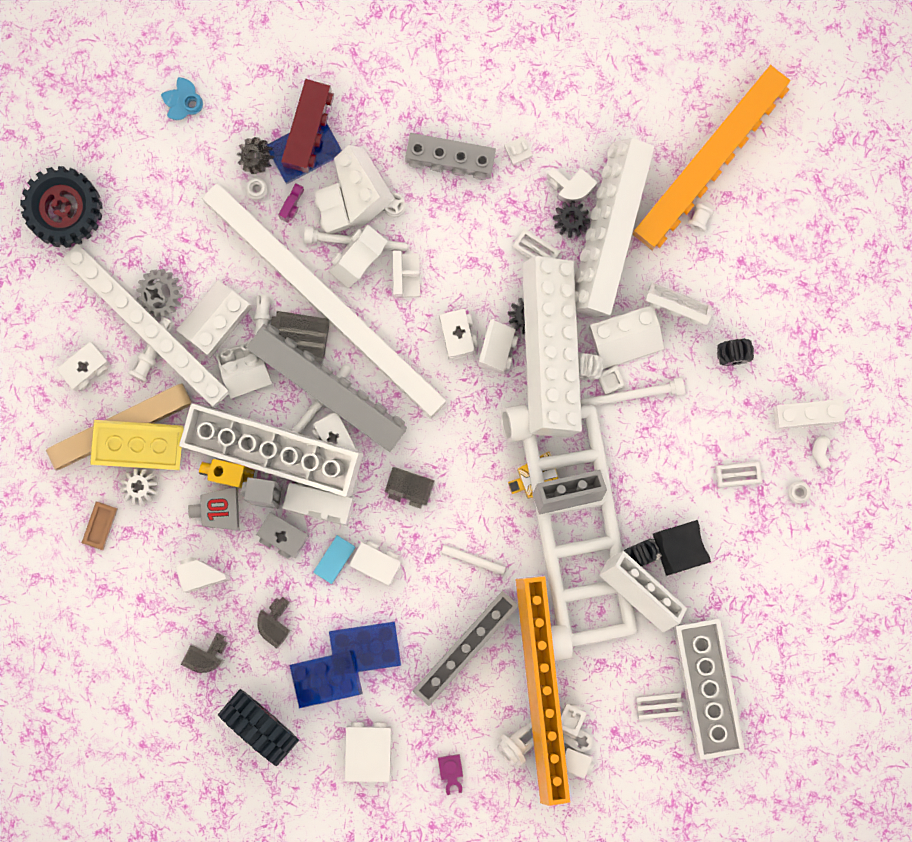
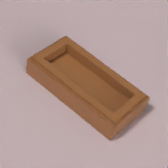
M96 501L81 543L104 550L118 508Z

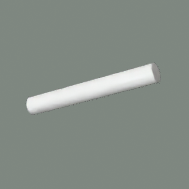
M443 545L441 551L442 554L504 575L506 569L505 566Z

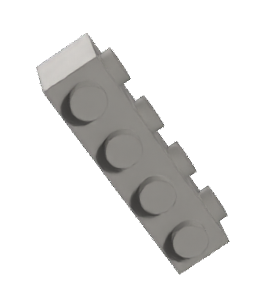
M410 133L405 162L414 168L427 166L431 167L430 170L436 172L449 170L457 176L470 174L475 179L486 180V177L491 178L496 148Z

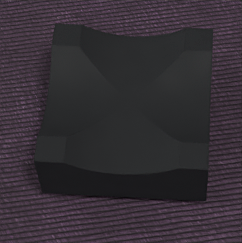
M698 520L653 533V538L660 548V559L666 576L711 562L701 539Z

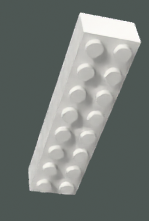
M629 138L613 142L608 148L607 164L602 171L603 179L596 193V206L591 213L592 221L590 228L586 232L585 248L581 252L580 267L574 278L576 282V312L591 317L611 315L654 146Z
M534 256L522 264L529 433L569 438L582 432L574 261Z
M195 403L190 405L179 445L180 447L345 497L352 496L364 454Z

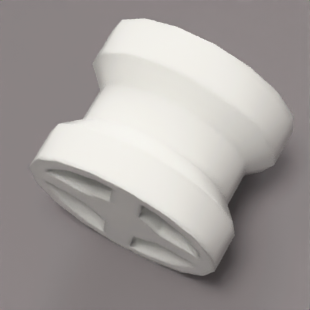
M391 193L394 200L384 208V211L388 216L395 218L404 213L405 200L400 194Z

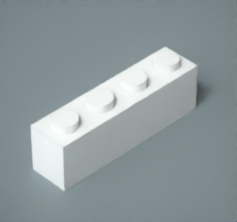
M624 551L608 559L599 574L600 577L660 631L665 632L680 624L687 608Z

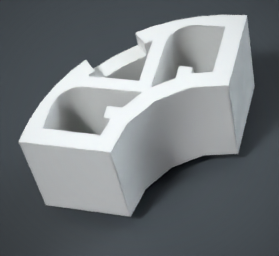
M366 225L362 230L357 229L350 237L352 241L341 254L338 252L331 260L333 265L328 272L348 288L360 279L388 242L369 225Z

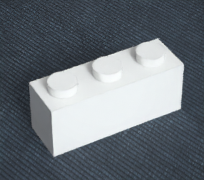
M843 399L784 404L773 408L775 430L841 424L845 422Z

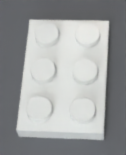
M651 283L646 297L649 305L661 309V307L670 310L671 314L678 317L686 316L697 325H708L712 306Z

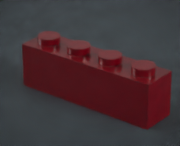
M305 79L282 157L283 167L305 173L309 172L310 167H314L316 161L314 151L316 147H320L322 141L321 127H325L328 120L327 106H331L334 99V93H331V85Z

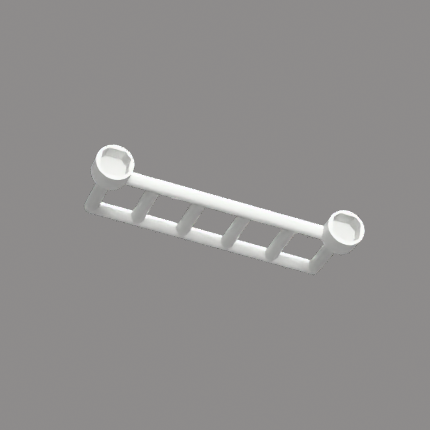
M523 404L502 408L501 424L508 443L523 441L532 492H534L538 483L544 482L542 471L593 462L595 471H601L607 488L602 501L539 515L535 504L557 625L551 626L554 659L557 662L571 659L572 647L634 635L637 632L633 605L607 582L564 589L559 558L608 549L612 558L623 551L596 407L594 405L581 406V419H585L590 449L540 458L536 434L529 433V411L526 405ZM601 506L607 536L556 545L550 515ZM617 593L623 624L572 633L567 602Z

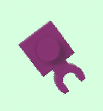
M295 183L278 214L281 220L288 223L290 218L293 219L299 208L297 207V202L304 192L303 186Z
M460 754L438 757L441 780L448 779L446 785L447 795H450V787L452 785H456L459 793H462V785L457 781L458 777H463Z

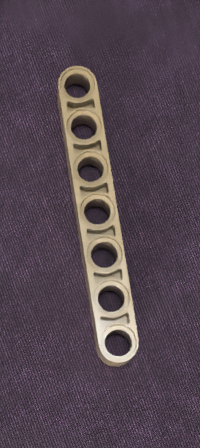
M178 384L106 419V421L154 424L191 405L192 401L184 385ZM93 426L46 450L55 471L91 455Z

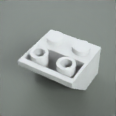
M250 341L216 353L222 379L226 389L230 392V398L272 384L266 363L246 349Z

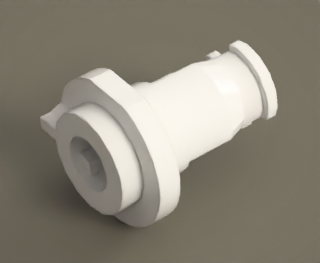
M531 719L526 726L521 727L511 737L508 738L505 735H501L498 738V751L511 765L517 764L522 766L526 762L523 755L534 746L533 737L525 744L520 740L521 737L532 729Z

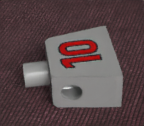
M236 487L202 494L200 496L201 504L188 505L189 518H201L203 527L240 531L238 489Z

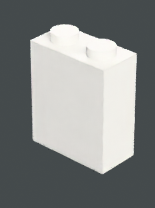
M351 722V726L346 727L345 782H390L391 727H387V723L374 722L373 726H364L365 722Z

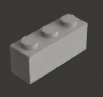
M596 470L538 483L532 495L540 515L602 501L607 488L601 471Z

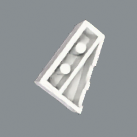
M348 145L334 158L349 222L350 224L365 226L394 200V197L365 149Z
M295 481V484L289 483L282 509L348 526L355 501L353 498H350L351 496L345 497L319 488H308V485Z

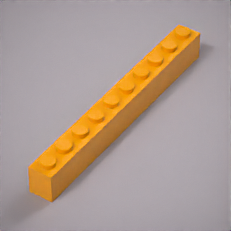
M770 64L636 227L632 235L652 251L656 246L660 248L668 239L665 236L669 230L674 231L681 223L679 220L683 213L687 215L695 206L692 203L697 196L701 199L709 189L706 186L710 180L715 182L720 176L722 165L724 163L729 165L736 156L733 153L737 147L742 149L747 143L749 132L751 130L756 132L763 123L760 120L763 115L769 116L776 107L774 102L777 98L783 99L790 89L787 86L791 80Z
M545 576L516 579L540 803L548 806L571 803Z

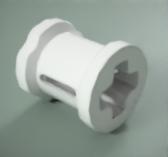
M696 204L694 216L687 224L698 231L705 232L707 229L705 227L706 223L714 211L705 205Z

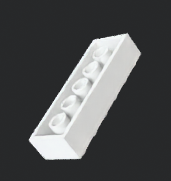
M711 619L673 627L697 759L704 760L744 753L745 750L720 619Z

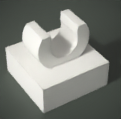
M524 136L504 144V148L513 166L533 157Z

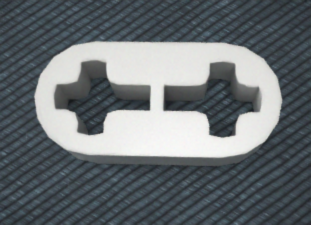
M581 729L577 736L579 738L587 737L586 742L588 745L586 747H577L578 742L563 734L564 743L579 752H586L592 746L591 736Z

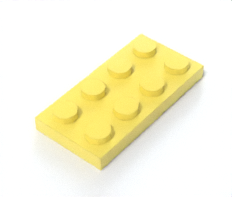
M94 420L90 465L180 470L182 447L179 445L184 428L182 425Z

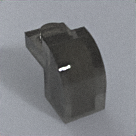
M282 597L280 600L276 598L269 607L272 610L270 614L262 609L257 619L260 635L276 649L281 646L292 631L278 621L291 603L285 597Z
M219 632L216 633L208 651L191 644L180 665L197 673H207L218 669L225 661L217 657L218 653L223 654L228 642L225 640L227 636Z

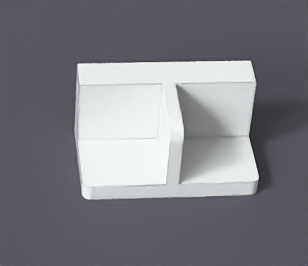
M393 251L394 298L420 297V259L418 253L402 254V251Z

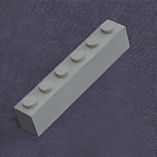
M502 591L413 689V692L430 706L519 607L518 604Z

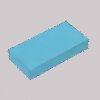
M337 535L313 573L333 584L356 547Z

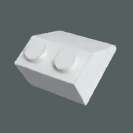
M490 319L478 367L504 374L505 369L509 370L512 361L509 352L511 348L515 349L518 336L514 335L516 329Z
M193 557L181 560V565L175 566L182 591L185 593L231 580L229 575Z

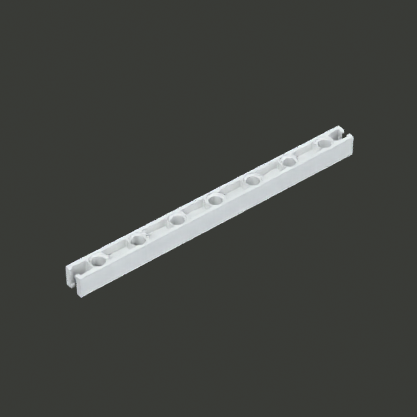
M218 183L202 197L207 206L425 414L432 418L446 404V400Z

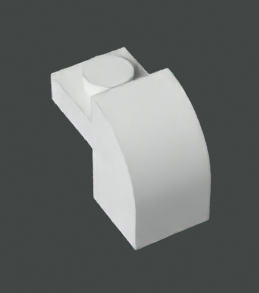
M554 167L547 173L548 184L555 190H561L557 199L571 204V201L579 203L586 199L598 183L582 168L570 181Z

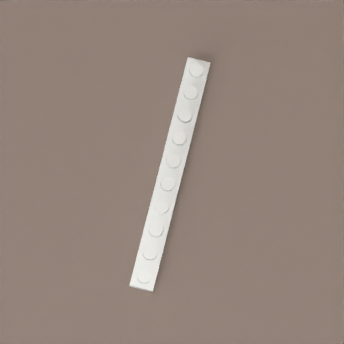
M76 244L62 258L213 408L230 393L81 246Z

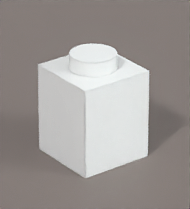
M566 746L567 772L585 779L586 774L590 776L595 764L591 762L592 757Z

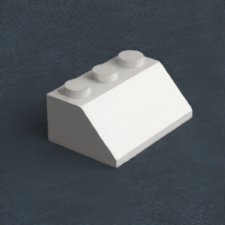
M218 280L176 331L211 358L252 307L232 289Z
M651 305L591 324L588 328L597 356L603 359V369L664 350L660 325L654 307Z

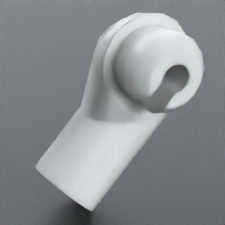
M827 436L818 437L814 442L812 455L822 470L831 465V462L825 455L831 443Z

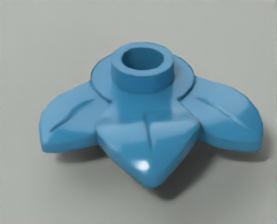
M178 77L177 90H169L161 94L164 103L170 107L167 117L173 120H182L188 114H198L203 108V100L196 94L194 84L185 78ZM191 101L196 102V106L193 108L189 107Z

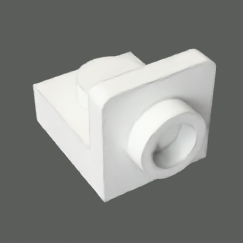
M566 704L561 712L562 730L564 734L575 739L587 713L578 705Z

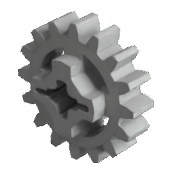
M165 269L151 270L150 273L144 274L145 280H139L138 282L142 287L136 289L137 292L141 293L137 300H142L141 306L148 308L147 312L149 314L154 313V317L169 316V313L176 312L175 307L181 305L178 298L183 297L178 291L182 289V286H177L176 284L179 279H172L173 273H166ZM164 303L167 304V305L164 306L163 308H162V307H159L160 305H163Z

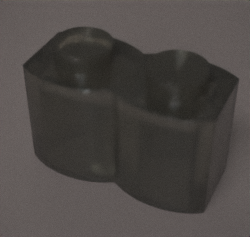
M393 467L384 492L389 494V499L400 502L402 498L410 501V506L421 509L422 505L426 507L428 505L435 480Z

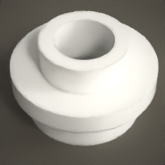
M253 178L246 184V193L253 200H260L267 194V185L260 178ZM259 186L261 190L258 193H254L253 188Z
M798 481L790 486L788 494L793 502L801 504L810 498L811 490L805 482ZM798 488L803 491L801 497H798L795 493Z

